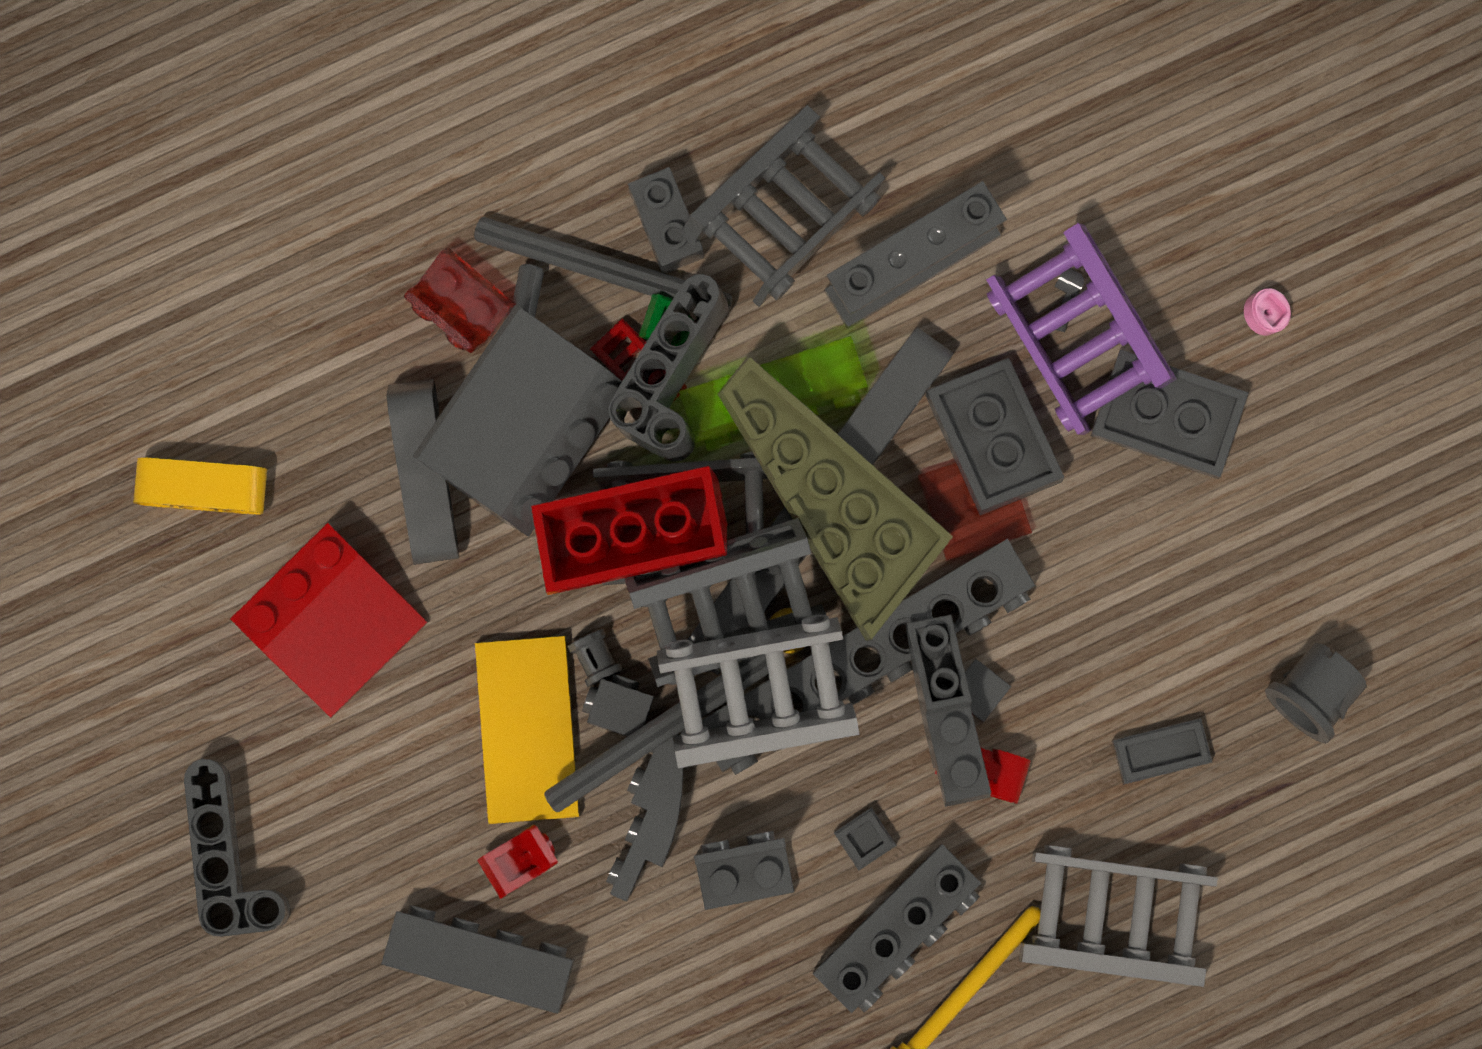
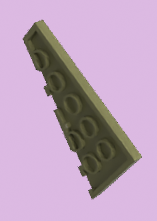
M749 357L740 365L717 394L793 520L799 519L807 536L811 551L866 641L872 640L953 536Z

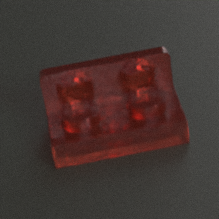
M449 247L439 253L420 281L409 288L404 294V298L412 304V310L420 318L435 323L446 333L447 340L453 346L460 350H467L470 353L475 352L489 342L516 305Z

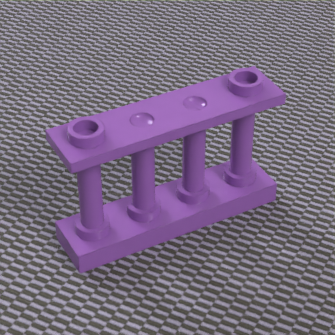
M1077 223L1063 232L1069 242L1063 246L1065 251L1006 286L1002 277L996 275L986 280L992 289L987 293L990 303L1000 316L1005 313L1007 314L1058 400L1060 406L1055 408V411L1061 423L1068 432L1075 429L1078 435H1085L1092 431L1085 416L1142 382L1145 385L1152 382L1155 388L1162 389L1177 379L1087 227ZM1075 266L1078 269L1083 266L1092 280L1086 284L1087 290L1029 324L1016 301L1071 267ZM1106 304L1115 319L1109 323L1111 328L1052 363L1039 340L1095 305L1101 308ZM1119 343L1122 346L1129 343L1138 358L1132 362L1133 367L1075 401L1062 378Z

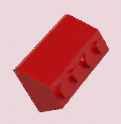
M710 466L531 506L547 595L727 555V521L719 480Z

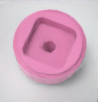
M1268 288L1252 294L1245 302V320L1248 326L1259 335L1268 336L1283 330L1290 321V305L1286 297L1275 289Z

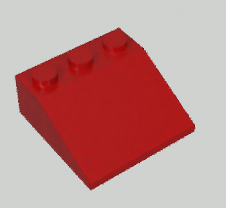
M329 523L312 537L230 618L330 718L428 623Z

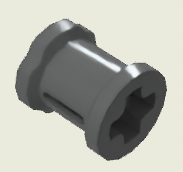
M604 629L593 632L567 646L570 653H576L587 675L585 679L587 687L600 683L601 679L606 680L623 670L620 663H615L604 641L606 637Z

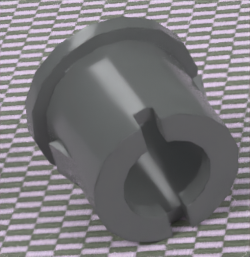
M1315 643L1294 668L1283 675L1284 679L1281 683L1272 682L1266 688L1265 693L1271 704L1292 725L1314 740L1326 744L1335 735L1333 726L1340 718L1344 719L1347 710L1367 688V684L1358 670L1337 652L1332 655L1329 647L1321 643Z

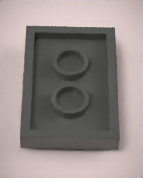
M1120 349L1109 381L1132 368V362L1138 359L1136 354ZM1169 366L1177 380L1162 389L1155 388L1152 382L1147 385L1142 382L1100 407L1090 436L1219 479L1248 392Z
M1009 358L927 390L925 396L980 515L1063 482L1064 475Z

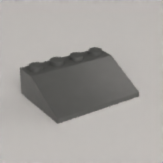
M515 305L415 451L413 457L495 517L529 537L535 529L531 506L554 501L610 418L608 407L622 381L593 358L521 307Z

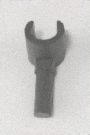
M1071 268L1060 275L1054 286L1066 293L1061 305L1077 296L1084 284L1082 274ZM1068 322L1056 330L1065 332Z

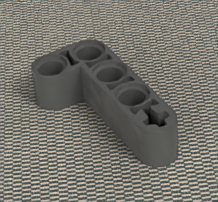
M704 274L693 275L687 278L681 285L612 397L608 407L611 421L625 437L671 462L682 461L693 452L695 435L685 420L679 414L669 409L728 311V301L725 294L710 276ZM709 297H711V300L708 303L700 301L697 304V301L700 298L707 300ZM681 331L690 332L689 338L684 344L680 346L671 345L672 339L677 333ZM658 369L666 370L665 377L661 382L654 385L648 384L649 376ZM635 407L642 408V414L637 421L624 423V418L629 410ZM672 428L680 429L679 437L675 442L662 444V437L666 431Z
M434 379L389 385L387 390V407L413 563L416 565L459 558V547L449 483L413 457V454L440 416Z
M200 759L194 761L185 772L184 786L198 917L201 927L208 934L220 937L273 931L281 928L290 916L289 901L282 893L276 890L243 892L229 770L222 763L215 760ZM205 768H208L209 773L217 774L218 782L210 785L211 798H221V806L206 804L199 807V799L208 800L206 787L199 786L197 783L198 777L205 775ZM211 812L218 813L224 823L222 832L214 838L207 837L201 827L202 820ZM220 857L228 865V875L224 881L216 884L208 878L206 869L212 859ZM266 897L274 899L279 907L277 918L269 924L262 922L256 913L259 901ZM219 903L229 905L233 911V921L225 929L216 927L211 919L212 910Z

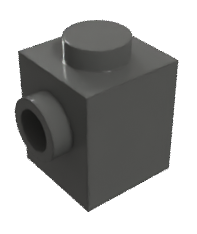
M614 674L612 682L601 679L599 688L590 686L582 712L589 714L588 724L628 737L646 725L654 697L637 691L639 682Z

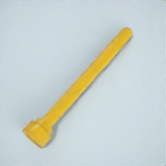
M1037 906L1028 907L907 1044L902 1042L897 1048L892 1046L890 1049H927L1035 928L1040 920L1041 909Z

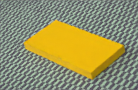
M558 636L475 643L488 824L579 817L578 800L562 811L555 812L544 796L546 790L576 771L566 637Z

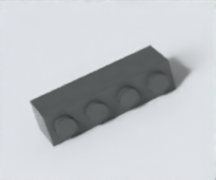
M409 905L407 913L396 911L381 965L549 1012L560 1013L575 959L565 957L567 948L541 941L539 949L521 945L524 936L497 929L496 936L492 937L478 933L480 924L453 917L452 924L449 925L435 921V911L414 905Z

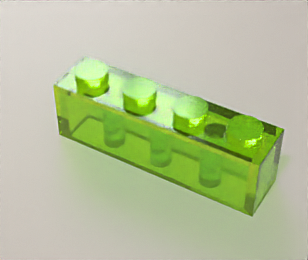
M851 336L760 365L816 416L819 415L817 408L834 403L836 410L861 402L860 394L867 393L868 389ZM733 374L679 391L689 427L695 435L696 448L706 445L707 451L720 449L733 443L731 436L741 433L717 394Z

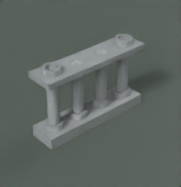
M814 615L803 619L802 624L695 644L690 640H678L667 644L665 649L657 650L660 673L671 671L675 673L685 727L681 735L672 736L678 768L860 735L853 704H844L838 699L829 642L843 640L838 617L829 619L827 615ZM811 646L821 704L817 706L816 710L799 713L798 710L793 709L783 651ZM765 654L775 713L772 714V718L754 721L752 718H748L738 659ZM720 663L730 721L725 727L708 730V727L703 726L692 668Z
M1051 845L1044 846V853H1033L1032 862L1044 863L1047 866L1038 935L1033 936L1032 944L1021 943L1020 962L1204 987L1206 969L1195 967L1196 958L1191 956L1200 885L1217 887L1218 877L1206 876L1207 867L1180 864L1179 872L1094 861L1071 857L1072 848ZM1065 867L1092 870L1083 942H1078L1077 951L1059 948L1060 939H1056ZM1110 873L1137 876L1128 949L1123 948L1122 957L1104 955L1105 945H1101ZM1155 879L1182 882L1173 955L1168 954L1167 963L1149 961L1150 952L1146 951Z

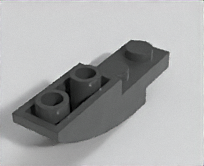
M948 615L907 623L908 643L922 720L932 765L937 771L944 805L947 807L990 798L991 790L970 707L972 699L952 616Z
M673 737L651 751L653 755L646 770L638 766L627 789L628 792L634 794L631 803L647 810L644 819L637 815L635 816L625 838V841L632 843L625 860L619 857L616 858L606 880L607 883L614 885L610 894L626 902L630 898L646 860L660 867L664 866L675 835L683 794L684 771L683 768H678Z

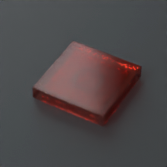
M956 463L918 475L930 516L953 536L942 550L945 561L996 546L1006 539L1011 541L1032 534L1021 499L980 515Z

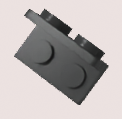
M774 831L746 836L748 843L746 846L730 849L728 840L701 845L703 854L695 855L694 860L705 910L794 893L785 838L775 840Z

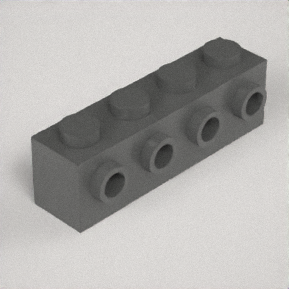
M943 844L939 845L812 974L851 1013L857 1007L863 1012L867 1011L883 994L878 986L890 974L895 980L900 978L915 962L910 954L922 942L928 948L933 945L948 929L942 922L954 910L962 915L977 901L980 896L974 890L981 882Z

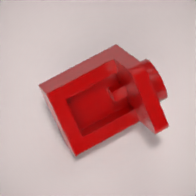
M532 825L516 837L477 860L500 899L558 864L551 840L546 834L540 832L536 825Z

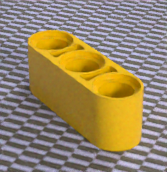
M137 458L133 504L262 515L264 511L267 469L246 465Z

